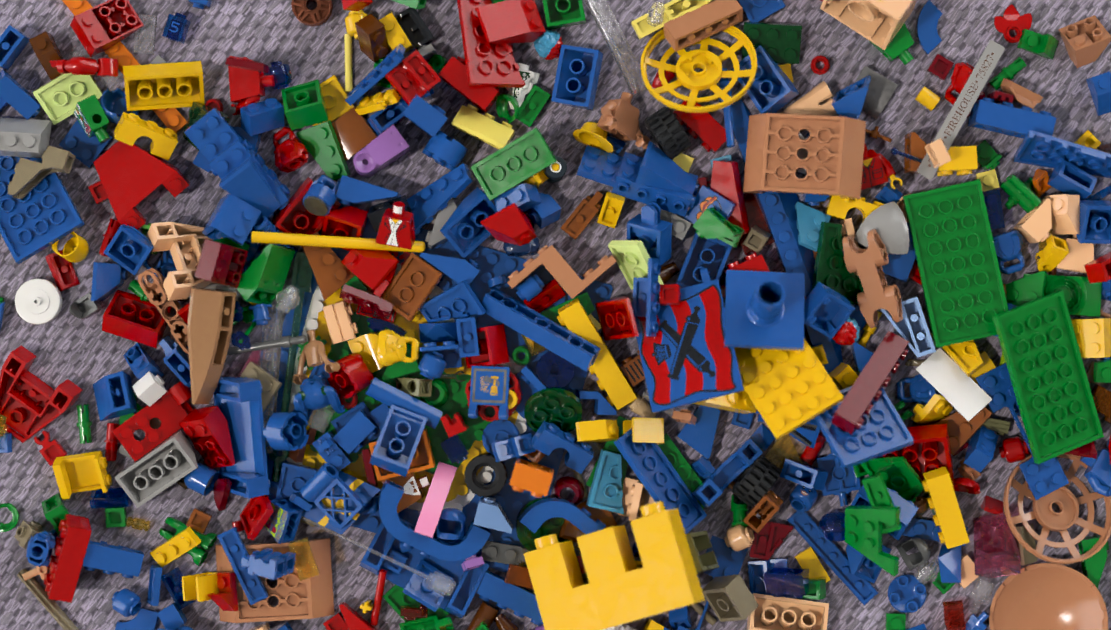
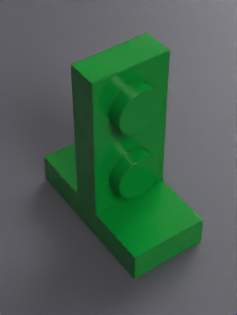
M57 493L41 503L46 519L50 520L60 536L61 519L64 520L65 514H69L63 504L60 494Z

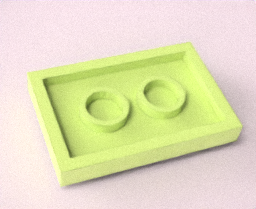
M72 73L61 74L33 91L34 96L54 125L74 113L77 102L94 94L99 99L103 93L91 75H73Z
M612 240L608 244L631 290H633L634 278H648V259L650 256L641 240ZM658 274V282L660 285H664Z

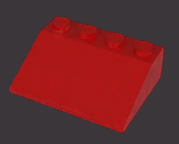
M947 424L906 427L914 439L913 444L877 457L904 456L923 481L925 480L923 473L946 467L951 482L954 484Z

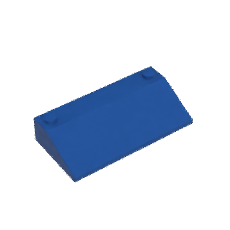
M220 377L214 392V406L219 407L228 421L235 460L234 466L220 467L221 478H229L231 480L230 493L246 498L268 495L270 480L267 470L265 437L263 436L264 421L261 397L263 389L260 380L254 378Z
M402 519L404 522H406V523H408V524H410V525L416 527L415 525H413V524L407 522L406 520ZM381 523L359 566L376 575H379L380 569L386 570V580L404 589L421 559L454 579L439 608L461 619L465 615L489 564L484 562L482 567L463 572L461 564L466 561L465 559L460 561H444L431 555L426 557L420 554V550L414 547L411 551L402 553L399 544L401 541L393 537L386 530L383 523ZM391 549L409 557L400 574L382 566Z

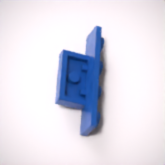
M655 258L648 259V278H634L632 311L636 317H646V337H656L659 329L657 322L659 302H657V298L660 292L658 274H660L661 265L659 259Z

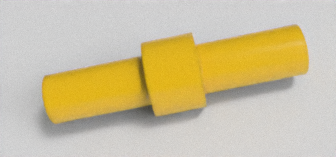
M877 311L878 321H879V319H880L882 313L879 312V311ZM866 323L863 329L864 333L858 344L865 348L870 336L874 335L877 327L870 328L868 323Z

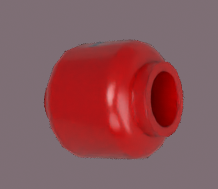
M1020 436L1004 439L1002 447H999L1001 458H1006L1008 463L1022 461L1026 458V454H1029L1027 444Z

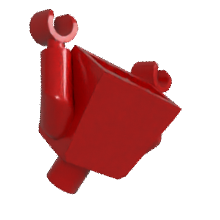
M229 56L230 58L252 61L247 57ZM228 66L230 101L238 103L231 104V107L236 108V112L233 115H241V107L248 106L251 103H258L260 98L265 96V87H274V76H264V72Z

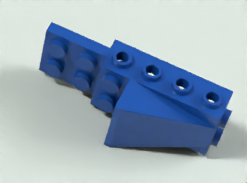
M215 107L184 131L187 137L209 161L211 172L221 178L219 186L231 195L238 197L261 211L258 218L266 216L269 220L273 217L275 210L278 208L282 210L289 204L288 200L291 194L288 187L277 179L276 173L266 166L264 159L259 154L255 153L250 142L239 136Z
M650 141L644 158L625 152L624 157L587 145L577 172L578 176L613 187L611 193L644 204L655 202L662 210L683 217L686 216L688 208L693 207L696 199L693 195L696 196L699 184H696L697 175L685 172Z

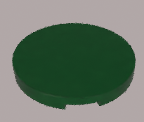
M547 388L534 393L527 400L524 407V415L527 425L535 432L545 421L549 424L557 425L560 430L566 433L576 428V422H581L582 405L573 393L565 389Z
M549 497L531 500L523 506L517 516V537L521 544L529 551L536 550L535 539L547 535L556 534L559 543L569 541L559 537L560 530L564 524V518L554 517L546 520L536 533H533L518 519L531 504Z

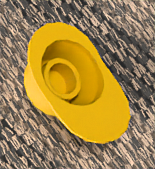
M585 122L581 129L574 130L573 137L578 142L596 147L608 153L614 151L611 143L606 140L608 132L597 126L598 123Z

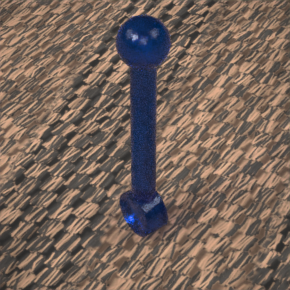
M896 147L891 149L893 155L898 154L920 163L923 160L901 152Z

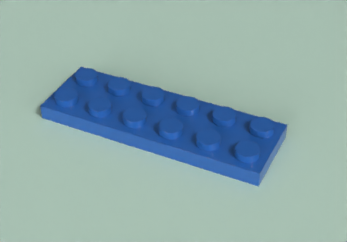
M632 428L613 442L655 503L663 501L665 510H679L685 534L707 516L657 443H634L632 441Z

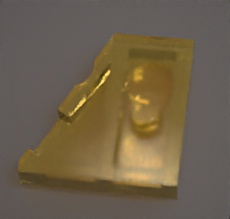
M789 434L776 440L764 456L781 471L785 459L802 463Z

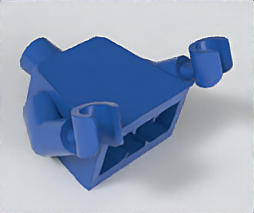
M1101 449L1098 451L1096 459L1081 456L1080 461L1088 465L1084 476L1088 479L1093 491L1110 497L1111 464L1109 450Z

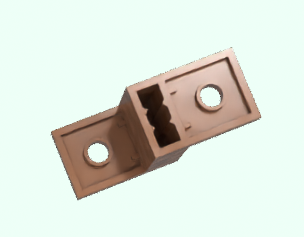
M545 245L538 251L539 256L536 259L531 257L523 264L525 268L520 272L518 270L514 271L508 277L510 281L507 283L514 289L543 264L573 299L617 261L612 255L609 258L607 255L597 262L599 267L595 270L590 268L583 274L584 279L581 280L552 245L550 247Z

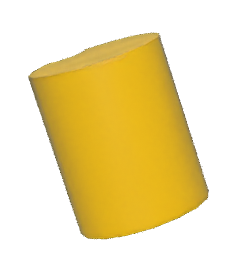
M925 86L915 98L916 101L930 111L935 108L941 97Z

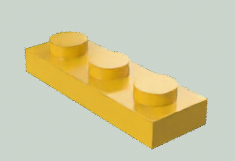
M189 526L153 549L150 555L160 567H164L196 547L201 540Z

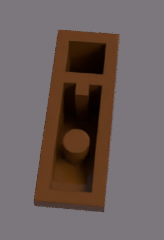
M45 31L29 39L37 58L49 78L53 80L61 74L58 73L57 68H53L49 62L50 60H64L52 34Z

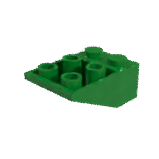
M274 244L266 246L259 257L241 275L237 290L244 300L258 304H271L282 292L295 250Z

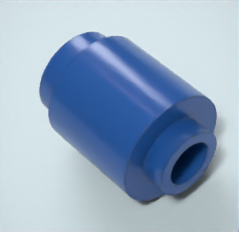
M535 274L517 286L518 291L516 294L522 301L526 299L529 302L543 291L542 288L545 285Z

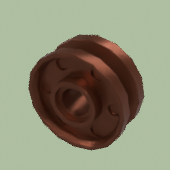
M292 0L291 2L292 11L296 18L304 25L312 27L325 23L333 10L332 0ZM316 1V9L309 10L307 8L308 3Z

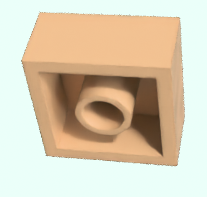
M941 138L924 146L934 168L951 161Z
M964 554L961 559V583L959 584L966 588L983 573L970 557Z

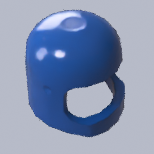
M197 463L198 467L184 476V483L188 488L207 496L213 491L215 481L220 479L221 472ZM214 475L210 486L206 488L209 480Z
M456 508L443 509L437 524L436 537L448 540L464 538L466 521L464 512Z

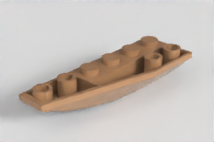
M192 288L187 335L192 404H209L219 382L232 333L237 294L235 292L222 289Z

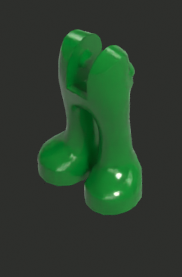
M167 517L165 523L177 529V531L173 534L165 528H160L159 534L166 540H169L188 528V526L175 518ZM193 530L201 540L199 545L204 549L196 546L187 553L192 556L196 565L201 566L209 553L206 550H210L218 537L215 533L204 535Z

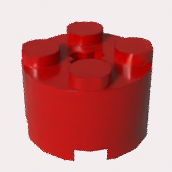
M349 354L336 361L340 364V370L330 373L328 378L330 386L335 389L337 394L341 393L345 396V399H348L365 390L370 385V381L373 380V373L368 370L361 355Z

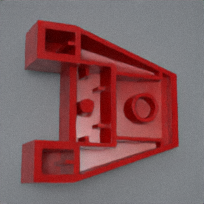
M118 140L93 162L118 222L121 225L132 226L137 230L146 223V218L135 206L160 184H163L174 197L189 186V181L177 167L136 144L131 146Z
M21 345L10 352L1 369L0 427L8 433H12L15 438L23 443L73 406L83 389L69 379L58 385L56 390L51 388L28 371L37 356Z

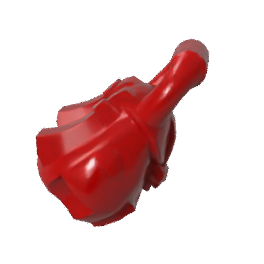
M965 62L955 64L953 75L951 76V85L945 92V99L952 105H954L957 98L951 92L956 90L960 94L974 70L973 66Z
M285 126L273 135L275 165L280 171L289 173L307 163L308 151L305 145L296 138L291 128ZM289 133V139L279 144L278 141Z

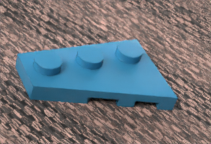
M601 449L586 503L587 506L624 514L622 505L621 454Z

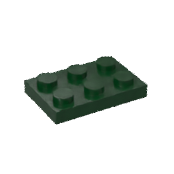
M744 22L743 33L752 42L754 49L761 45L776 63L799 64L801 24ZM744 46L742 47L741 61L749 55Z

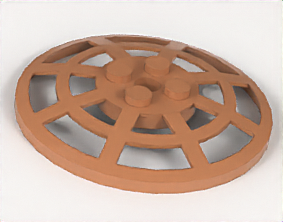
M1062 454L1057 457L1073 460L1069 470H1063L1069 484L1035 500L1031 490L1028 489L1027 482L1025 481L1022 485L1014 479L1021 470L1019 465L1029 460L1032 455L1026 457L1013 469L1004 489V513L1013 535L1027 551L1047 562L1072 564L1092 557L1101 550L1111 535V496L1107 497L1096 492L1089 493L1083 482L1074 476L1080 464L1086 469L1088 465L1080 461L1081 456ZM1071 481L1080 489L1083 496L1076 498L1068 489ZM1010 486L1019 492L1017 502L1019 515L1011 517L1009 511L1008 497ZM1024 496L1033 501V511L1025 514L1023 510ZM1103 497L1106 506L1104 528L1093 524L1095 513L1093 501ZM1053 503L1059 506V513L1053 511ZM1085 503L1088 510L1087 521L1078 517L1079 505ZM1033 519L1038 521L1042 526L1040 535L1030 527L1027 521ZM1022 523L1027 532L1037 540L1035 550L1023 540L1017 532L1015 524ZM1074 524L1082 527L1081 533L1074 539H1071L1067 529ZM1089 531L1101 535L1097 543L1090 550L1082 555L1079 554L1075 544L1082 541ZM1049 532H1060L1064 542L1047 540ZM1044 546L1054 548L1067 547L1072 558L1056 559L1047 557L1042 554Z

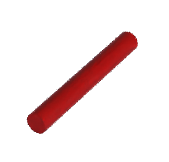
M380 569L370 622L373 626L378 625L387 574V571L384 569Z

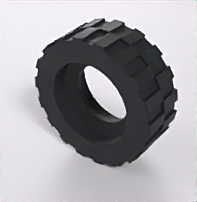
M481 454L474 457L468 463L464 473V480L468 489L480 497L496 495L502 490L507 480L505 465L502 461L496 462L495 457L490 454ZM482 466H489L495 472V479L489 485L479 483L476 478L477 470Z

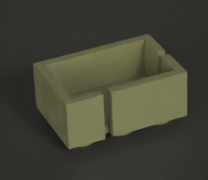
M707 531L686 534L697 575L719 568L714 551L698 555V552L712 547Z

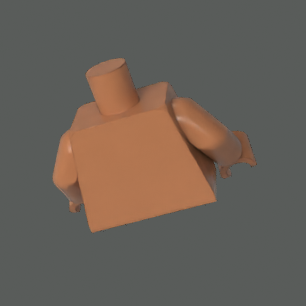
M622 92L620 99L609 100L601 108L602 115L597 126L621 141L636 140L637 147L646 149L650 139L647 136H643L639 128L640 111L631 105L633 95L628 92Z

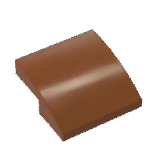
M356 106L332 123L346 161L378 137L364 116L358 115L355 111Z

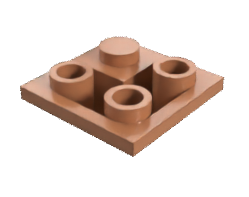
M1095 15L1059 29L1068 55L1077 68L1095 62L1111 42V35Z

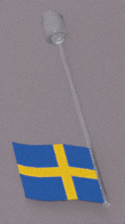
M339 471V477L366 505L341 530L335 529L328 522L329 518L314 502L311 504L312 507L309 512L304 511L302 513V520L427 579L428 589L443 596H451L456 586L453 578L438 571L426 575L343 535L358 519L369 501L381 489L350 474ZM337 484L334 487L335 495H343V489ZM323 498L321 500L326 507H331V498ZM335 499L336 508H344L343 499ZM348 500V509H356L358 507L353 500ZM336 512L337 518L343 522L345 520L344 512Z

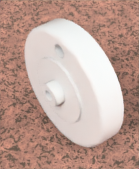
M31 279L19 287L15 295V308L19 316L26 322L36 325L46 324L54 320L60 313L62 295L58 287L51 281Z

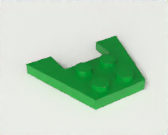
M849 505L845 508V542L895 577L899 573V558L882 551L883 523L894 527L900 523V506Z

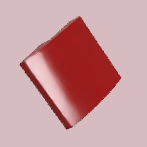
M417 50L402 60L401 64L385 76L408 105L416 95L422 98L441 81V78Z

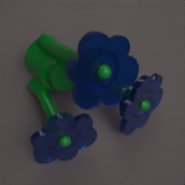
M236 300L233 325L243 321L246 324H251V326L245 333L242 331L233 333L231 335L232 344L239 347L240 350L250 349L252 345L249 342L250 338L248 335L255 328L256 322H252L254 315L253 310H249V306L254 305L250 304L246 307H241Z

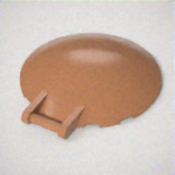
M1037 563L1015 571L999 586L991 602L989 625L990 630H1108V613L1099 590L1085 575L1062 564Z

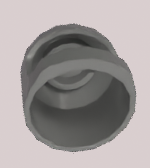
M913 537L896 546L910 571L930 559V548L924 539L920 537ZM913 547H917V553L907 555L906 552L908 550L912 549Z

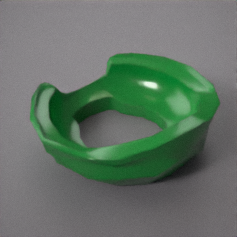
M500 94L496 101L498 116L507 119L508 124L516 120L519 115L517 99L510 94ZM509 101L514 107L513 116H510L508 113Z
M434 378L432 386L439 389V398L430 402L424 396H420L424 403L438 408L443 406L448 400L449 391L446 383L439 378Z
M10 503L0 504V508L7 507L12 513V520L9 523L3 524L0 522V532L12 530L19 521V513Z

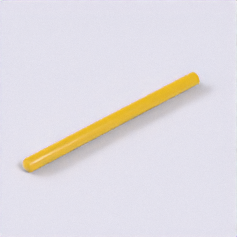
M252 231L251 243L417 253H423L426 248L423 241H415L412 249H405L375 243L376 238Z

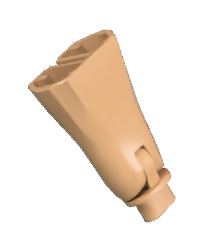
M825 81L819 83L803 97L779 113L838 116L832 106L833 99L831 97L833 95Z

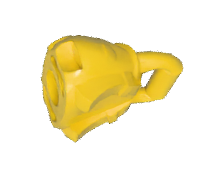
M386 329L380 331L378 336L377 362L383 366H392L397 362H414L419 358L420 343L413 337L400 336L393 330ZM407 342H412L411 358L406 357Z

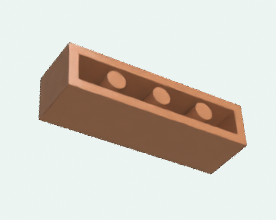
M715 0L665 23L664 37L674 51L677 52L742 22L743 8L737 0Z

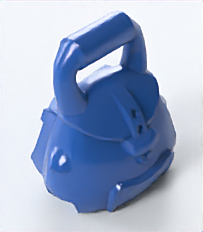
M1015 229L993 236L1000 271L1006 275L1021 271L1025 265L1024 256L1021 252L1023 244L1022 234ZM1016 258L1020 261L1018 264L1004 268V262Z
M921 374L913 378H903L897 382V398L906 403L918 402L926 405L934 394L940 395ZM904 383H909L910 396L905 398Z
M55 529L49 532L36 533L30 538L26 550V557L29 563L38 567L49 566V559L58 536Z

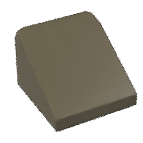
M754 225L743 245L759 254L771 234Z

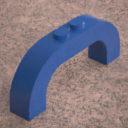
M387 479L384 482L379 495L380 517L386 530L393 537L401 541L405 547L409 549L414 547L420 550L419 553L426 557L431 555L444 561H460L476 554L488 540L491 534L490 529L474 525V521L471 522L467 532L464 534V538L455 541H444L435 536L430 538L415 533V527L404 522L397 513V506L404 493V487Z
M560 498L539 500L527 507L518 517L519 521L533 533H536L546 520L554 517L568 520L584 534L603 530L606 527L599 519L594 521L590 517L592 514L584 507L580 509L573 503Z

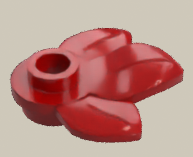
M1009 5L1005 9L1003 17H994L996 30L1002 33L1005 40L1009 43L1018 42L1022 36V30H1029L1032 24L1031 13L1020 16L1013 5ZM1011 30L1016 32L1015 37L1010 36Z

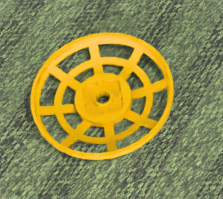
M731 26L722 30L738 40L730 48L720 41L710 39L709 36L694 43L701 44L700 49L686 52L683 48L677 51L680 58L676 65L666 63L670 56L675 53L672 47L664 53L660 61L649 58L656 45L665 38L663 28L648 41L643 50L640 64L642 79L652 96L673 109L694 113L722 109L740 99L754 82L757 73V56L754 46L741 30ZM708 46L717 47L724 52L717 56L708 51ZM743 46L750 56L751 69L740 70L739 61L735 54ZM730 58L734 71H722V62ZM647 65L658 68L659 79L663 86L655 89L651 87L647 77ZM696 68L704 69L702 72L694 71ZM664 70L676 73L677 80L668 84ZM749 77L748 83L739 93L733 97L727 94L734 87L738 78ZM721 78H732L723 90L716 85ZM684 86L691 91L689 96H685L674 89ZM710 89L714 93V95L697 98L698 92ZM669 92L678 99L688 101L687 105L671 102L660 96V94ZM718 98L723 100V102L711 106L695 107L696 102H708Z

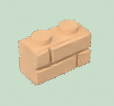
M342 301L322 307L333 344L357 338L356 334L359 331L356 322L352 323L350 315H353L351 304Z

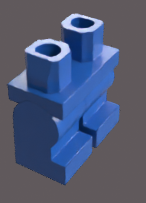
M271 548L262 551L256 550L251 555L245 554L242 556L241 567L248 568V574L250 575L256 574L276 580L283 577V575L294 572L296 553L287 552L282 554L276 551L273 552Z

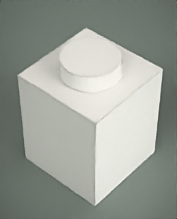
M150 371L132 386L137 397L149 407L167 392L163 385L165 384L164 380L159 375H153Z

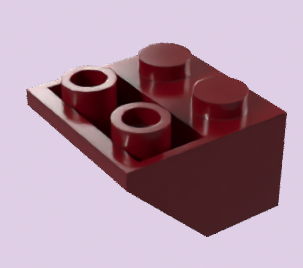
M205 239L195 277L238 288L248 251Z

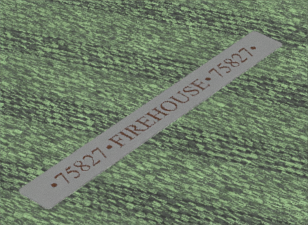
M993 40L989 41L934 139L936 141L941 138L947 152L1005 50V47ZM926 153L917 172L932 180L939 167L934 168Z

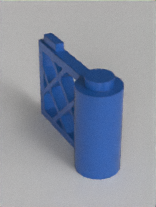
M324 463L300 489L302 498L305 501L314 502L329 518L328 522L335 529L338 528L339 530L366 505L339 477L337 469L330 463ZM337 484L343 489V495H335L334 487ZM323 498H331V507H326L321 500ZM335 499H343L344 508H336ZM348 500H353L358 507L356 509H348ZM336 512H344L345 520L343 522L337 518Z

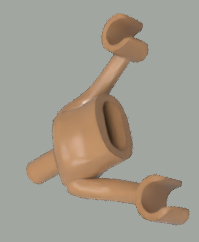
M314 330L307 331L309 343L304 346L301 352L298 371L293 376V382L297 385H301L303 380L308 378L306 374H303L306 359L308 367L325 364L324 369L327 373H334V371L340 370L338 362H330L327 358L324 343L316 340Z

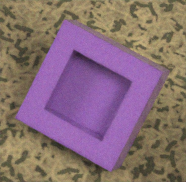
M473 555L465 559L466 561L461 564L463 572L482 567L484 560L482 556L477 557Z

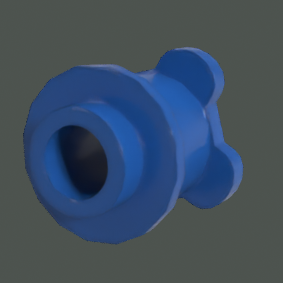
M272 304L249 306V310H253L254 315L252 322H256L257 326L267 325L268 321L272 320L269 317L268 309L272 308Z

